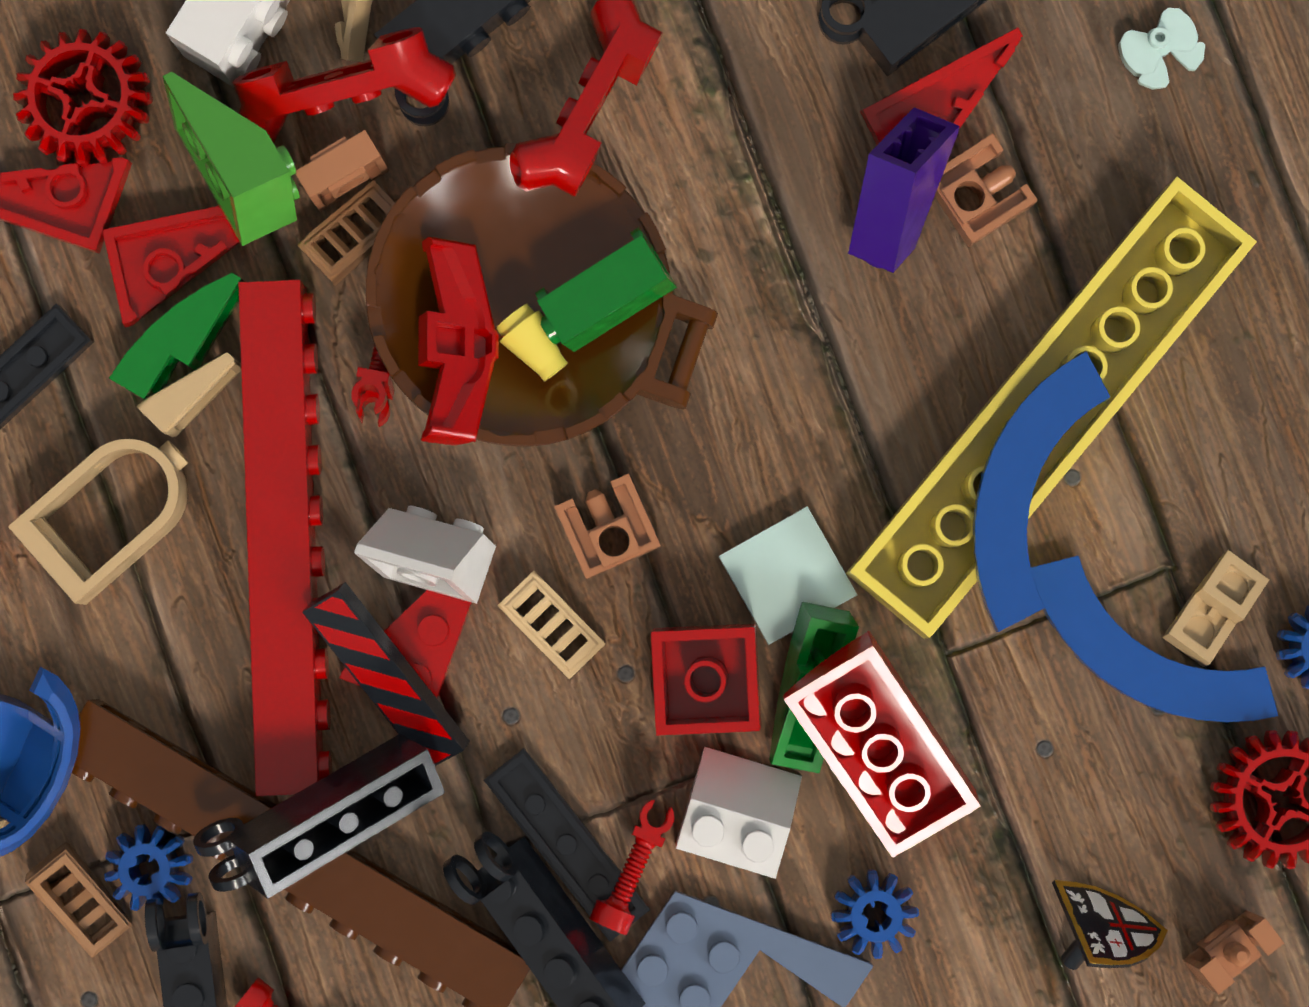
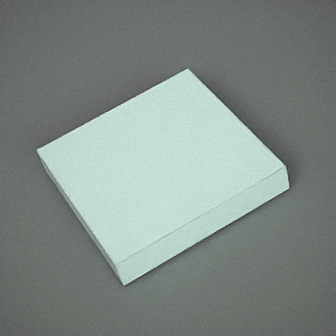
M808 506L719 556L768 645L793 632L802 602L835 608L857 596L855 589Z

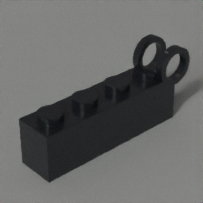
M416 0L377 31L374 36L377 40L381 35L420 27L423 30L429 52L453 64L464 54L472 57L479 53L491 41L489 34L504 22L507 26H510L519 21L529 11L531 6L528 3L531 0ZM395 89V97L401 112L412 124L424 127L432 126L440 122L447 114L450 102L448 92L438 106L414 108L407 103L408 95Z
M823 0L818 23L823 35L833 43L845 45L859 40L888 77L988 0ZM838 3H848L858 10L861 19L851 25L840 24L833 19L829 9Z
M398 734L245 824L238 818H226L211 823L196 834L193 844L197 853L204 857L220 855L231 849L234 852L233 856L222 860L209 872L208 878L214 890L226 892L248 884L268 899L441 796L445 791L428 749ZM233 831L229 836L220 841L207 843L211 838L220 833ZM241 868V873L233 877L222 878L232 869Z
M491 832L482 833L474 840L476 855L483 865L479 870L460 855H453L444 862V876L454 893L468 904L475 905L479 901L484 904L557 1007H643L646 1004L525 836L510 847H507L497 835ZM488 846L491 847L497 853L498 856L493 858L489 852ZM456 868L468 878L473 891L462 882Z
M201 892L188 894L187 915L165 918L164 908L159 898L147 899L145 903L146 935L152 952L157 951L163 1006L228 1007L216 911H206L205 901Z

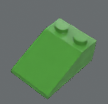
M170 72L163 75L174 128L241 245L244 246L297 221L294 201L299 199L300 195L292 178V175L296 174V168L287 149L283 145L276 148L266 130L177 74Z

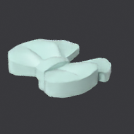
M1167 8L1160 15L1157 28L1151 29L1148 33L1135 30L1125 32L1118 44V49L1124 66L1134 76L1139 77L1137 80L1138 84L1154 90L1166 88L1169 83L1167 68L1162 57L1171 52L1175 59L1188 71H1195L1204 60L1205 44L1203 42L1197 43L1198 34L1196 27L1187 14L1179 8Z

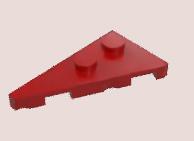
M1019 27L860 110L876 144L878 145L914 107L954 123L961 128L983 97V92L1015 52L1016 46L1021 41V37H1023Z
M118 157L112 158V161L105 164L94 163L88 164L87 167H81L78 163L60 165L56 169L34 168L0 173V220L100 254L105 241L102 230L110 227L132 163L128 159Z
M220 206L102 230L124 327L135 325L240 243Z
M426 590L384 632L438 699L472 602ZM344 668L339 678L359 685L347 668Z

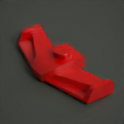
M429 236L421 243L423 251L427 254L439 312L426 311L419 316L418 366L440 370L421 441L445 445H461L476 442L494 363L499 358V332L494 326L476 245Z

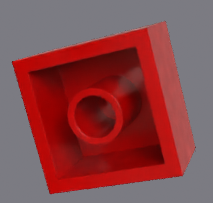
M756 623L654 628L651 631L656 736L760 731L761 707Z

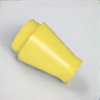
M527 303L503 320L496 327V330L503 337L500 343L533 369L545 382L564 368L568 362L562 356L557 344H553L541 326L543 316L540 310L534 312Z

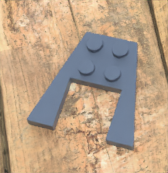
M674 890L621 970L646 1003L643 1007H722L757 953L762 951L841 1007H846L873 968V965L867 960L856 958L837 951L832 947L813 940L810 941L775 926L761 923L737 914V912Z

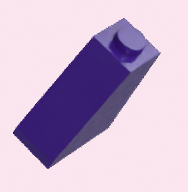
M914 107L869 153L848 254L866 261L873 267L883 268L894 273L913 252L960 126Z

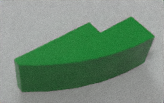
M230 273L205 285L177 303L154 322L133 344L109 379L139 397L146 399L164 388L179 361L194 370L198 369L239 302L238 282L245 281L234 273Z
M807 602L801 603L778 696L769 758L771 765L820 773L824 757L784 701L783 695L821 662L856 639L859 626L850 611Z

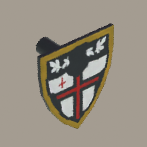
M1054 880L1052 882L1075 937V940L1061 956L1063 964L1069 969L1077 970L1084 961L1088 967L1127 968L1146 961L1161 947L1168 930L1144 910L1124 898L1092 885Z

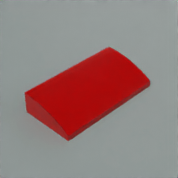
M870 631L851 641L821 662L783 695V699L892 858L981 807L976 789Z

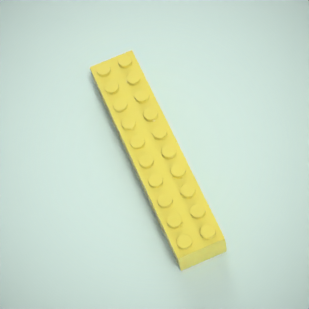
M1176 177L1163 189L845 574L923 639L931 638L977 582L973 535L975 500L981 475L990 451L1004 425L1019 405L1043 380L1062 365L1086 351L1110 395L1109 399L1095 406L1078 419L1051 451L1034 487L1029 507V519L1257 241L1179 177Z

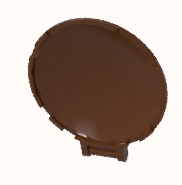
M506 143L503 147H492L479 151L472 149L453 156L436 165L434 170L421 178L412 187L410 186L405 190L387 214L374 240L366 276V309L372 339L381 361L390 377L416 407L429 415L440 370L418 366L419 316L426 311L439 312L427 254L423 251L421 242L430 236L476 245L495 329L509 315L527 303L534 312L540 310L542 316H545L537 302L538 298L535 292L544 287L550 293L634 240L630 232L640 227L649 243L653 246L670 274L665 255L666 248L658 229L648 212L645 213L636 200L626 191L627 187L603 168L593 164L575 197L553 185L526 192L516 185L510 169V154L517 143ZM672 290L575 352L564 346L561 342L558 343L557 346L568 364L545 382L533 369L500 343L503 337L499 334V358L494 363L476 440L490 444L517 447L549 445L569 440L587 433L608 421L620 412L636 395L674 408L686 409L691 395L687 388L707 330L714 328L718 313L709 307L673 295ZM674 319L688 323L669 381L666 383L654 377Z

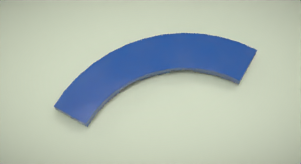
M1087 351L1053 372L1019 405L995 441L981 475L973 519L974 555L978 585L985 608L996 632H1000L1045 608L1037 591L1029 561L1027 543L1029 507L1041 469L1061 437L1088 411L1110 398Z
M1079 555L1031 567L1037 591L1045 607L1043 611L1053 628L1056 629L1062 640L1082 664L1099 679L1121 694L1156 710L1195 720L1241 722L1278 716L1265 666L1245 670L1218 671L1187 666L1167 659L1132 638L1107 613L1085 576Z

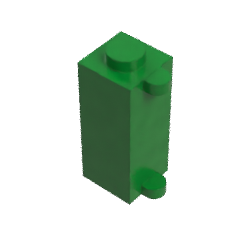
M640 227L630 232L634 240L552 292L548 293L544 287L535 292L538 298L537 302L545 314L541 319V326L553 344L561 342L564 346L575 352L677 288Z

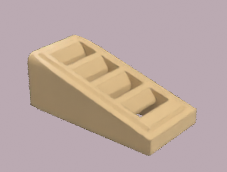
M227 352L141 401L136 407L164 434L177 437L241 371V363Z
M535 570L498 604V607L568 679H571L606 645ZM539 589L544 597L523 617L517 609ZM553 604L559 611L537 631L531 624ZM568 619L574 626L551 646L545 639ZM579 634H582L588 641L566 661L560 653Z

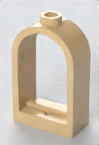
M136 439L111 441L91 453L8 527L75 604L87 605L167 535L180 521L188 498L187 482L182 468L189 462L169 440L160 448ZM133 453L148 454L160 464L168 481V498L165 507L148 527L92 574L46 520L116 459Z

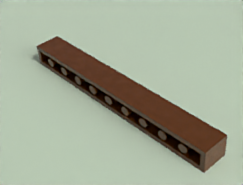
M100 699L88 700L79 714L81 730L78 755L72 774L88 782H92L95 777L112 787L109 795L131 808H136L138 803L156 813L153 818L155 823L174 834L179 835L183 829L196 836L204 827L226 818H238L245 824L276 806L275 803L263 796H256V792ZM233 831L220 833L211 838L207 843L220 841L229 836ZM231 849L211 857L222 861L226 856H233L234 852ZM352 849L284 889L288 892L285 899L293 906L310 914L316 908L332 918L329 925L334 930L353 940H356L358 935L363 936L376 944L373 952L387 962L400 966L402 961H405L420 970L417 978L424 984L441 993H444L448 987L465 997L462 1002L464 1007H508L530 970L513 945Z

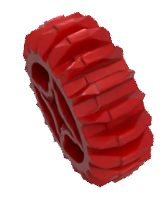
M79 29L73 43L66 32H59L58 47L53 48L46 40L40 42V48L45 53L40 60L34 55H26V62L33 68L31 74L26 72L16 73V79L27 87V89L13 93V99L18 104L25 106L16 113V118L22 124H30L24 134L32 142L40 140L38 149L42 153L49 155L56 151V159L63 164H67L75 154L76 162L81 167H87L92 152L101 164L108 163V148L112 147L119 155L127 152L126 147L120 142L126 135L133 141L140 140L141 135L132 127L134 122L141 124L149 123L150 116L143 110L138 109V107L147 106L153 102V97L149 92L140 90L150 83V78L145 72H136L142 62L136 54L126 56L128 47L121 40L110 46V37L105 32H99L92 41L86 29ZM80 63L72 76L64 79L56 78L67 67ZM104 65L113 68L118 75L121 86L120 101L114 100L108 94L103 93L105 78L102 76ZM87 89L98 101L91 99L87 104L82 101L83 106L80 107L67 94L76 97L81 91L85 95L84 90ZM47 95L53 96L63 103L61 118L65 123L62 132L54 129L49 120L46 108ZM101 117L111 118L99 130L81 135V132L87 133L90 124L95 119Z
M1276 730L1265 731L1263 746L1257 736H1247L1245 740L1249 754L1239 747H1231L1229 753L1236 762V765L1233 767L1232 765L1220 762L1217 766V770L1220 773L1228 776L1226 784L1212 782L1210 785L1212 791L1224 793V801H1214L1210 804L1211 811L1226 812L1227 817L1219 820L1215 826L1220 832H1228L1235 829L1229 837L1227 845L1232 849H1238L1246 844L1243 858L1248 861L1254 862L1262 853L1264 867L1273 869L1280 857L1284 868L1294 869L1297 864L1298 853L1300 858L1309 864V825L1301 833L1290 839L1268 841L1273 831H1280L1282 825L1291 818L1303 820L1309 824V803L1306 801L1303 792L1307 780L1304 773L1306 770L1309 772V737L1304 739L1299 745V736L1296 731H1286L1281 742ZM1284 756L1292 759L1288 768H1281L1278 775L1270 781L1252 775V772L1259 765L1270 759ZM1244 788L1257 801L1258 811L1254 821L1258 824L1255 829L1251 827L1244 813ZM1261 788L1283 792L1287 789L1288 792L1283 796H1288V803L1299 810L1287 807H1276L1274 809L1273 806L1277 803L1271 802L1272 795Z

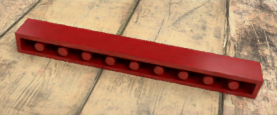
M301 280L238 282L256 796L295 795L332 773L331 751H323L322 730H330V703L328 699L321 700L320 680L328 679L327 648H319V633L302 613L309 603L319 598L317 594V577L325 576L324 547L316 546L315 526L323 525V501L321 495H314L313 475H321L322 471L320 445H312V425L319 424L320 405L318 394H310V374L318 373V352L316 343L309 344L308 324L316 323V300L314 293H307V287Z

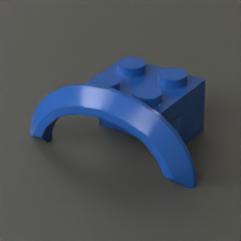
M42 667L39 668L29 691L39 696L46 703L53 721L21 700L0 693V816L9 822L8 825L0 829V857L14 851L30 839L48 819L68 785L78 755L81 728L77 705L70 689L57 675Z

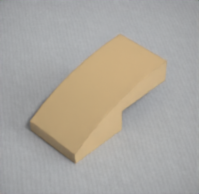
M1225 551L1193 592L1162 638L1202 667L1211 664L1235 625L1244 620L1269 579L1231 551Z

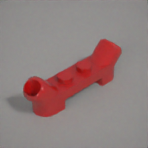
M597 0L590 12V19L603 51V56L600 60L591 57L578 82L579 85L585 87L578 100L572 97L567 99L556 121L557 125L563 127L560 133L517 143L511 152L509 160L511 173L516 185L524 191L528 192L553 185L575 197L582 187L601 146V142L587 135L618 77L637 86L663 35L662 31L641 21L634 0Z
M415 27L381 35L368 49L370 60L298 79H293L288 62L283 61L249 71L234 79L233 85L241 103L238 113L266 130L272 142L275 143L289 113L305 110L307 116L320 114L333 108L335 101L351 98L355 104L363 103L382 94L381 90L389 87H394L429 108L438 106L448 92L456 73L454 65L429 52L422 28Z

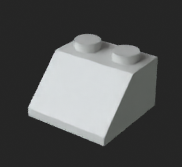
M408 506L406 512L388 508L357 543L354 553L382 577L476 604L496 548L483 534L484 528L482 526L458 518L454 520L453 525L436 521L437 515L416 506Z
M704 746L675 843L676 849L776 879L790 832L802 776Z

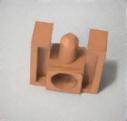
M363 130L348 140L344 136L311 156V162L296 170V176L312 202L321 212L336 203V198L368 179H371V181L375 180L389 170L366 130Z
M993 133L946 164L935 194L936 200L968 248L1034 206L1038 201L1027 184L999 203L995 201L992 195L1014 180L1016 172L1011 165H1001L983 178H980L977 174V169L998 158L1004 151ZM962 188L974 191L979 198V208L974 211L961 209L955 202V191Z
M629 474L610 482L624 513L620 517H614L602 492L594 489L587 493L586 504L596 525L593 529L586 530L573 498L554 506L586 580L661 547ZM619 528L628 535L629 546L622 555L609 556L601 550L600 538L606 530Z
M1246 910L1233 921L1227 919L1196 943L1199 948L1183 959V962L1201 985L1219 995L1235 983L1234 977L1262 956L1255 945L1259 946L1269 956L1281 947L1284 942L1266 918Z

